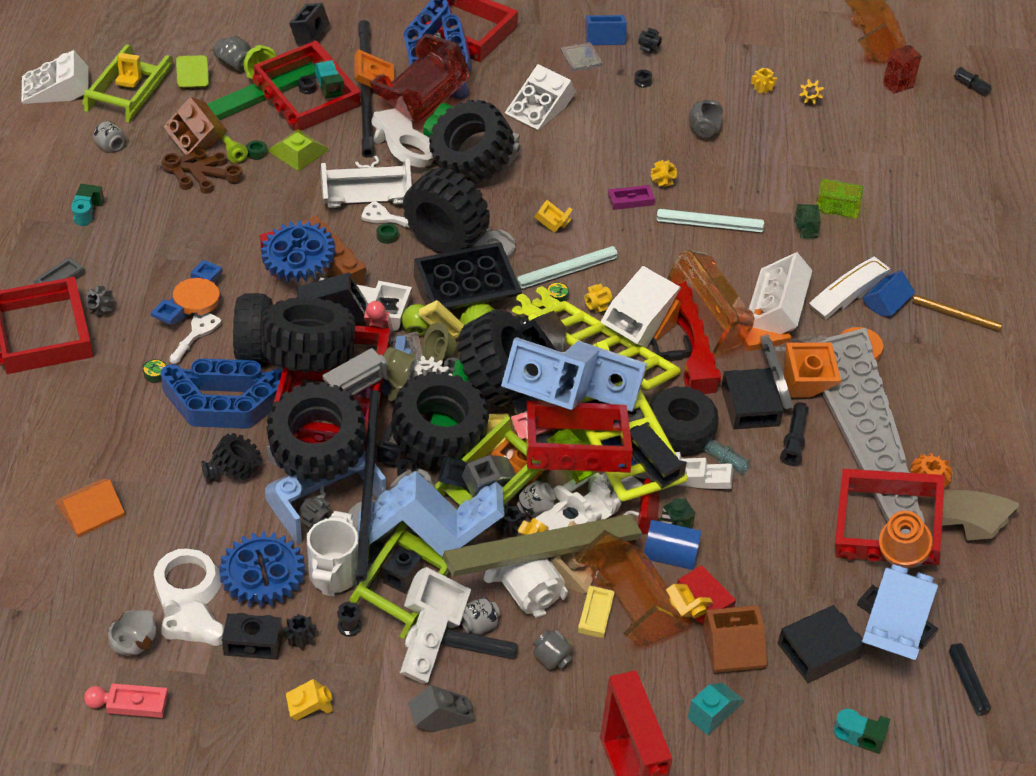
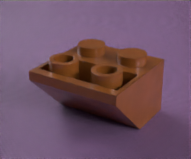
M190 97L163 126L185 155L194 152L196 149L205 150L214 146L228 131L205 101Z
M758 605L706 610L702 629L714 673L767 667L765 627Z

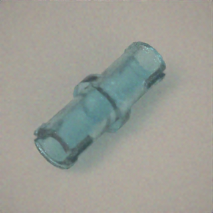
M712 439L706 446H703L705 448L702 451L717 458L721 464H732L733 468L741 474L745 473L750 465L749 459L737 454L728 445L725 447Z

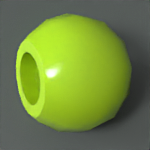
M414 304L404 310L401 318L402 324L409 334L422 336L425 335L430 327L418 315L419 309L425 305Z

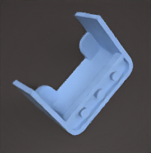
M364 451L361 457H358L359 462L355 467L351 468L349 466L346 474L343 476L337 474L333 480L327 481V478L320 479V482H312V479L307 478L306 481L298 480L295 474L294 476L286 475L266 486L265 497L267 503L297 545L302 543L301 523L299 515L290 502L356 472L363 480L366 451ZM375 464L373 494L378 500L379 496L386 491V477Z

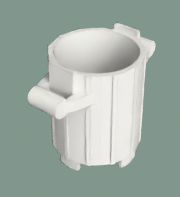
M334 511L329 519L326 518L314 524L307 533L309 579L316 588L322 590L324 595L334 596L335 593H341L357 583L358 532L353 527V514Z
M552 557L486 570L483 576L484 581L487 583L502 581L521 610L526 614H533L535 618L546 615L544 609L551 606L559 597L564 600L568 593V590L565 588L564 579L551 563Z

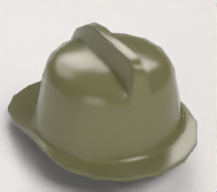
M433 323L427 329L419 361L421 356H424L425 360H429L432 356L435 363L454 356L456 340L449 333L444 323Z
M392 347L386 349L383 356L388 363L386 368V381L390 384L388 400L394 401L400 388L407 382L416 352L412 351L407 354Z

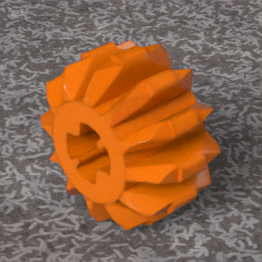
M930 452L927 456L921 454L918 459L912 462L910 473L945 475L944 488H947L951 482L953 468L949 467L948 460H941V455L935 457Z

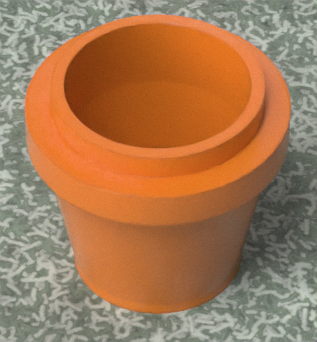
M911 511L897 512L891 516L888 523L881 530L879 536L880 551L883 557L891 564L904 568L918 566L931 553V532L916 513ZM909 529L910 533L902 534L901 530Z

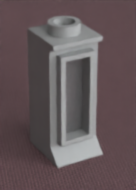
M371 348L322 375L326 383H329V386H340L343 388V393L349 391L352 395H355L382 380V378L386 380L388 363L383 355H378Z

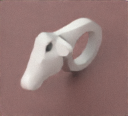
M398 106L394 109L374 112L372 125L376 127L374 142L376 144L386 140L391 153L402 162L405 159H410L411 166L427 167L433 163L434 159L429 149V137L412 128V113L410 110ZM401 143L413 145L423 151L425 155L413 153Z
M177 549L167 553L158 562L154 570L155 590L164 611L161 634L166 639L203 642L214 646L221 645L225 625L218 622L207 607V604L214 598L222 585L219 568L214 565L208 555L199 550ZM180 564H197L206 571L204 580L193 588H174L166 581L168 573Z

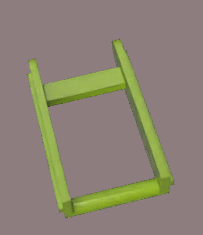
M126 44L118 55L120 53L133 55V47ZM166 55L158 66L140 62L141 73L149 75V78L131 100H126L104 94L105 90L119 74L116 56L91 88L85 90L82 101L84 111L88 112L98 100L126 108V122L130 123L171 70L173 57Z
M506 416L461 460L472 462L485 457L504 438L527 457L526 443L512 431L511 418ZM532 458V463H540V461H535ZM526 464L503 487V505L511 500L540 470L544 469H527ZM440 481L435 484V489L443 497L446 494L449 495L459 506L473 498L463 487Z
M403 520L368 570L367 579L360 582L349 599L351 603L357 604L362 597L406 623L399 636L402 639L416 625L419 613L414 611L410 614L368 589L395 546L399 544L407 550L415 551L424 560L440 568L439 574L446 577L449 573L443 558L428 543L406 531L409 526Z

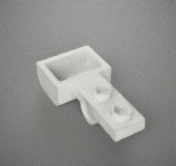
M378 281L376 288L357 285L368 304L372 301H379V297L399 299V302L396 304L399 307L398 311L385 310L390 314L392 331L398 330L402 322L401 318L404 310L407 309L412 295V287Z
M427 567L417 572L411 583L404 606L419 613L416 625L407 634L405 646L408 647L400 674L422 684L428 683L445 628L451 629L460 625L471 589Z

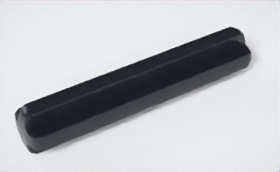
M445 629L440 643L511 659L516 657L518 651L517 643Z
M962 643L951 645L949 653L976 714L981 716L990 713L991 705Z

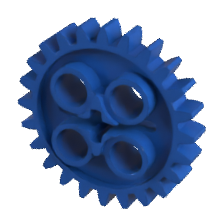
M301 220L298 221L297 225L290 221L289 227L281 224L280 231L273 229L274 235L267 234L268 241L262 242L261 257L265 269L270 270L271 276L277 274L278 280L285 276L286 282H289L291 278H294L296 283H298L300 278L307 282L310 275L315 279L317 272L324 274L323 267L330 268V262L334 261V255L336 254L335 243L331 233H327L326 227L320 229L319 223L311 226L310 221L305 225H302Z
M265 531L258 538L255 533H252V539L249 540L242 536L241 544L233 541V549H225L226 556H221V564L219 565L220 582L223 583L224 591H229L230 598L238 596V603H242L246 599L248 600L249 607L254 602H258L259 608H262L263 603L266 601L272 607L273 600L277 599L280 603H283V595L291 598L292 589L299 590V583L304 581L305 564L304 555H301L300 548H294V541L286 543V536H282L278 540L276 539L275 532L270 537H266ZM257 552L261 554L263 569L269 586H264L261 568L258 565Z

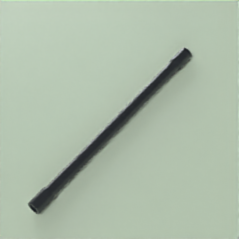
M362 20L358 24L360 50L370 54V23L367 20ZM361 83L362 155L370 158L374 155L371 87Z

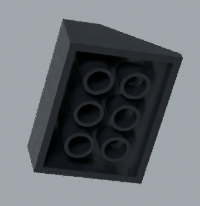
M501 242L414 259V279L421 296L427 304L438 300L447 310L522 294Z

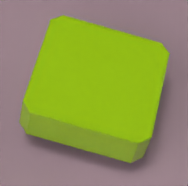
M205 55L178 56L176 58L177 85L180 88L208 87V59Z

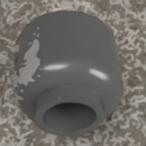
M549 629L546 630L533 643L535 646L534 656L548 670H553L557 667L562 670L573 659L570 656L573 651L572 643L558 630L552 632Z

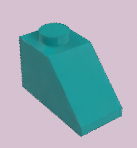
M724 683L709 684L691 700L687 718L709 735L743 704L744 699Z

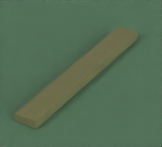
M631 514L446 550L442 558L452 577L636 540L640 539L642 532Z

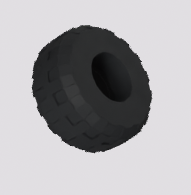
M244 293L236 299L233 319V351L237 360H252L259 364L269 361L261 348L262 315L273 304L272 299L266 294Z
M687 386L667 388L653 396L649 405L674 452H680L681 456H685L686 454L699 453L709 447L715 438L719 418L717 407H715L713 401L699 390Z

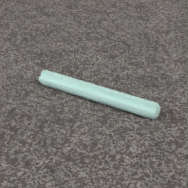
M658 209L657 211L658 222L760 233L764 229V221L761 219Z
M610 246L517 277L520 288L524 289L616 259L618 252L614 246Z

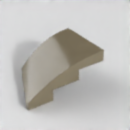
M945 490L942 526L963 524L967 541L990 539L999 532L1000 528L1009 522L1008 517L1013 512L1018 513L1020 511V506L1015 501L985 492Z

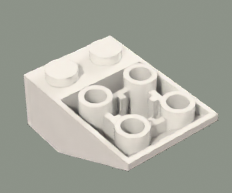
M72 50L68 53H63L51 62L44 63L33 71H28L22 76L21 102L23 104L72 101L84 95L85 90L88 89V66Z
M537 64L505 114L539 131L566 108L576 93L572 81Z
M642 266L611 302L601 323L647 348L681 287Z

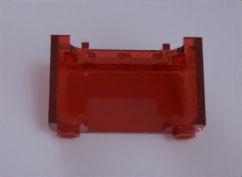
M427 33L416 43L415 52L418 59L391 82L388 76L379 75L370 82L375 94L408 119L415 122H421L468 80L470 73L458 43Z

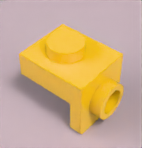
M120 53L117 56L119 76L116 78L115 83L126 88L135 87L142 78L140 56Z
M546 200L534 218L555 233L559 227L563 229L571 220L569 214L573 209L569 207L563 213Z
M673 584L666 589L670 596L671 605L678 610L681 617L698 618L704 615L707 610L706 608L713 603L711 598L699 597L695 600L687 584Z
M314 679L286 693L290 717L296 721L318 709L327 714L333 711L331 705L332 694L329 688L321 685Z

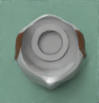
M131 610L122 613L119 620L113 621L108 632L110 648L116 654L126 656L140 654L144 650L149 649L156 636L154 612L149 610Z

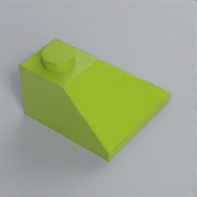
M298 129L269 148L268 151L297 171H300L328 152V147Z

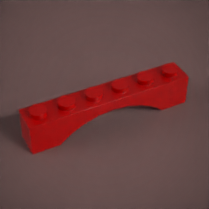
M685 278L669 279V281L681 287L676 296V299L681 301L677 324L688 335L693 348L691 356L685 365L683 376L685 386L699 390L703 394L716 393L718 383H721V373L715 367V355L713 352H710L709 337L704 334L703 320L698 317V305L693 302L692 288L688 287Z

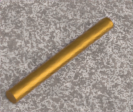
M916 294L912 302L999 332L1003 324Z

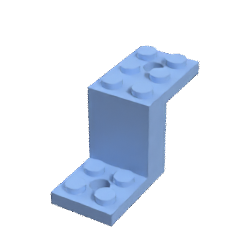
M516 337L513 340L501 386L570 410L585 396L608 404L627 405V410L633 411L647 363L581 341H577L567 351L562 353ZM527 364H535L538 368V375H530L526 370ZM619 374L623 379L622 385H614L610 379L611 375Z
M415 471L410 476H404L390 491H384L378 500L372 503L369 545L403 520L442 557L444 551L461 548L504 516L503 488L495 481L489 487H483L474 498L463 502L456 509ZM360 510V512H359L358 528H357V532H358V545H359V532H360L361 510Z
M892 564L891 568L885 567L862 642L916 660L919 652L918 645L938 585L933 582L934 578L920 572L913 576L907 574V568Z

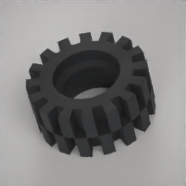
M228 433L222 437L213 450L212 460H216L214 464L215 466H220L219 470L221 472H227L226 476L230 477L233 475L234 479L238 480L240 477L241 480H245L246 477L249 478L261 462L260 450H255L257 446L255 443L251 445L250 439L244 440L243 435L237 437L236 433L231 435Z

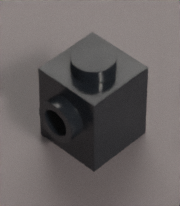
M399 546L383 567V583L406 594L415 575L422 569V556L413 550H407Z

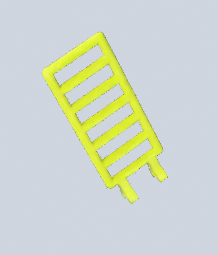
M542 286L536 290L541 295L542 300L536 298L532 301V304L526 295H517L516 300L521 302L522 307L515 306L512 312L516 314L524 313L528 316L529 321L551 311L555 313L566 311L572 315L561 320L566 328L581 321L590 325V327L574 334L566 333L565 343L572 346L577 341L601 332L609 337L604 339L608 347L620 343L628 348L617 354L629 358L639 354L647 359L643 361L647 363L646 370L656 365L666 370L649 380L643 378L641 388L646 391L681 373L678 366L631 341L567 301L560 302L551 297L549 291Z
M605 340L596 343V347L610 351ZM623 381L616 383L614 385L620 386L622 385ZM640 389L634 409L640 408L645 418L629 422L630 429L636 425L640 426L649 422L650 428L655 431L676 455ZM585 396L580 401V403H585L595 399ZM584 430L591 445H602V440L620 435V431L602 430L596 432L595 430ZM640 463L631 466L630 473L605 472L620 501L631 500L685 483L688 480L685 472L684 477L662 489L656 482H651L625 490L621 479L647 472Z

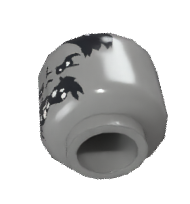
M105 121L96 127L93 139L104 151L113 152L119 151L124 146L125 134L113 122Z
M534 481L520 490L517 505L522 513L536 518L543 512L553 508L556 495L553 488L547 482Z
M485 597L478 598L466 604L460 622L466 633L480 636L497 627L500 610L495 602L491 603Z

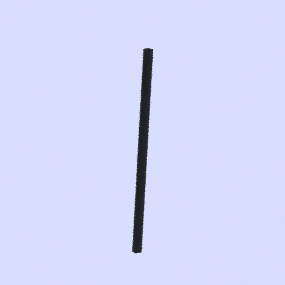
M377 390L370 392L356 571V579L358 581H365L367 579L380 400V392Z

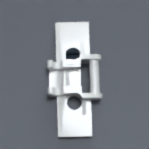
M582 471L580 475L563 486L558 485L553 489L556 498L560 502L535 519L548 526V530L567 527L570 521H574L578 525L603 520L619 510L621 501L606 473L600 475L596 471ZM634 476L621 479L625 490L643 485ZM589 483L588 490L590 492L584 497L578 492L571 493L582 484Z

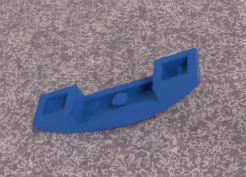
M202 260L190 274L191 278H203L216 284L223 268ZM173 298L170 301L164 299L150 313L152 317L168 324H175L190 315L184 313L183 307L174 304Z

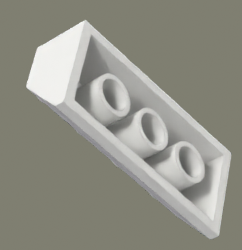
M798 252L761 268L744 323L745 326L778 334L787 331L791 332L798 326L812 274L811 268ZM755 309H761L764 312L761 315L754 314Z

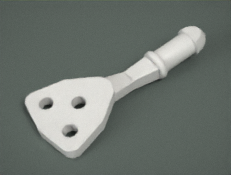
M376 201L366 206L361 215L363 221L372 223L393 222L404 226V228H409L408 220L405 217L389 214L387 209Z
M195 313L191 322L192 331L189 336L179 343L175 352L171 354L170 363L175 365L180 363L181 358L190 349L193 341L212 333L221 325V319L211 313L203 315Z

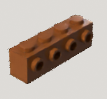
M317 215L303 221L302 225L310 221L311 226L319 223L320 229L326 227L327 233L330 232L334 239L336 254L334 255V261L330 262V268L323 267L325 273L331 278L350 272L357 285L366 286L367 269L365 264L354 256L352 250L347 248L342 243L340 237L329 229L327 223L322 222Z

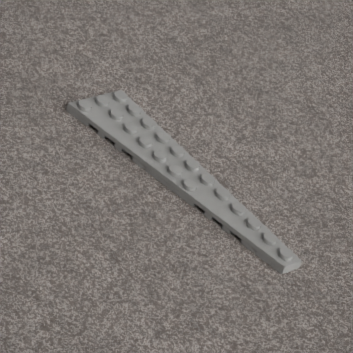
M862 328L810 342H832L841 383L821 393L860 470L910 473V471L908 472L905 454L892 411L889 408V401L883 389L882 378L879 376L878 365L872 353L873 349L867 329ZM872 493L887 523L892 515L900 511L914 512L922 519L923 523L925 522L918 505L917 496ZM902 529L901 533L909 534L910 530ZM920 564V565H918V566L911 567L910 569H913V568H916V567H920V566H923V565Z

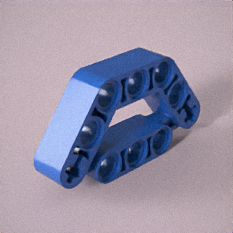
M431 0L404 31L411 72L423 86L429 83L437 92L462 99L469 93L466 74L472 69L464 28L459 17L451 13L452 11L447 0ZM442 26L453 71L430 63L426 44ZM461 43L459 46L454 47L455 44ZM460 61H465L463 64L458 65ZM444 78L442 81L437 82L438 79Z
M202 358L195 360L191 365V369H182L178 365L170 364L163 367L160 374L164 394L191 426L247 429L255 426L271 412L283 369L261 372V365L252 360ZM199 390L245 393L241 396L202 394Z

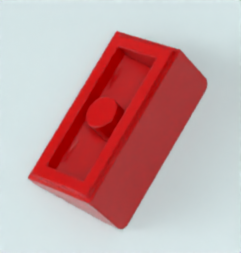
M646 478L643 485L651 483V479ZM657 491L640 496L638 527L645 534L649 532L651 520L658 521L660 498Z

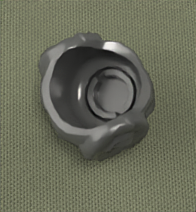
M231 36L218 40L213 48V53L216 58L224 60L237 71L244 72V60L247 55L246 53L251 47L247 41L242 40L240 37Z
M702 100L693 105L689 113V124L697 135L702 138H710L719 132L722 125V105L714 100Z

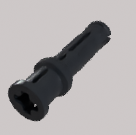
M798 402L794 405L789 433L783 440L785 447L781 452L780 459L789 466H796L802 461L801 450L805 447L803 434L809 407L803 402Z

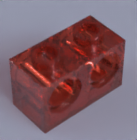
M911 45L890 51L883 83L894 94L914 87L922 56Z

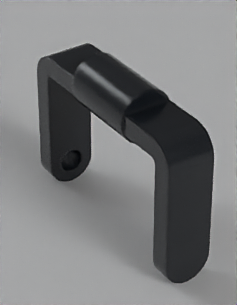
M683 335L686 350L660 352L656 339L653 338L651 340L654 353L666 360L689 358L693 350L688 335Z

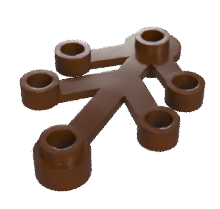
M196 149L194 152L179 156L176 153H168L164 155L161 161L163 170L173 172L178 178L179 186L182 190H189L193 186L192 178L186 176L183 170L192 173L200 184V191L204 194H209L213 191L212 181L208 180L204 174L224 177L232 184L239 183L243 176L242 168L237 164H230L225 169L210 167L213 164L216 166L226 165V154L218 152L208 158L204 149Z

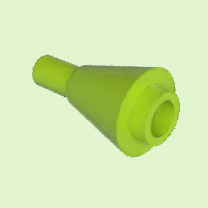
M223 135L222 141L226 146L229 161L232 163L244 161L248 155L247 148L232 140L229 135Z

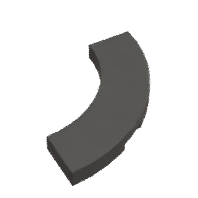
M768 334L760 336L765 358L773 372L774 382L782 406L785 409L792 408L794 406L772 341Z

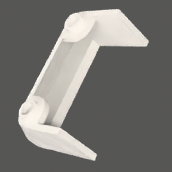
M405 159L403 166L326 170V163H321L323 204H328V208L341 207V204L373 201H393V204H403L404 195L412 186L410 159Z

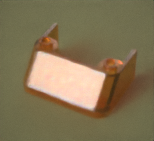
M845 0L853 12L851 16L856 26L860 25L865 34L858 39V42L865 50L864 54L869 61L873 60L875 63L905 62L912 58L898 20L885 0Z
M691 250L679 254L667 280L676 285L689 280L724 329L721 338L713 350L715 357L743 344L754 325L755 318L752 311L746 307L720 271L712 256H709L707 253Z
M604 530L574 557L577 562L591 568L593 571L591 576L600 586L604 584L610 587L612 591H615V596L633 622L624 632V635L634 640L638 645L648 646L684 631L691 624L689 617H681L678 610L671 605L670 596L666 591L669 587L647 555L637 546Z

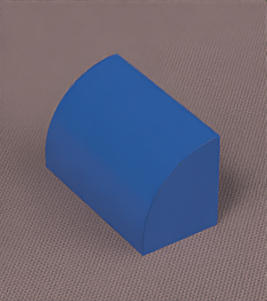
M585 15L587 45H626L627 21L624 15Z
M901 270L886 275L862 299L875 313L882 316H892L915 291Z
M651 520L643 559L693 570L702 531Z

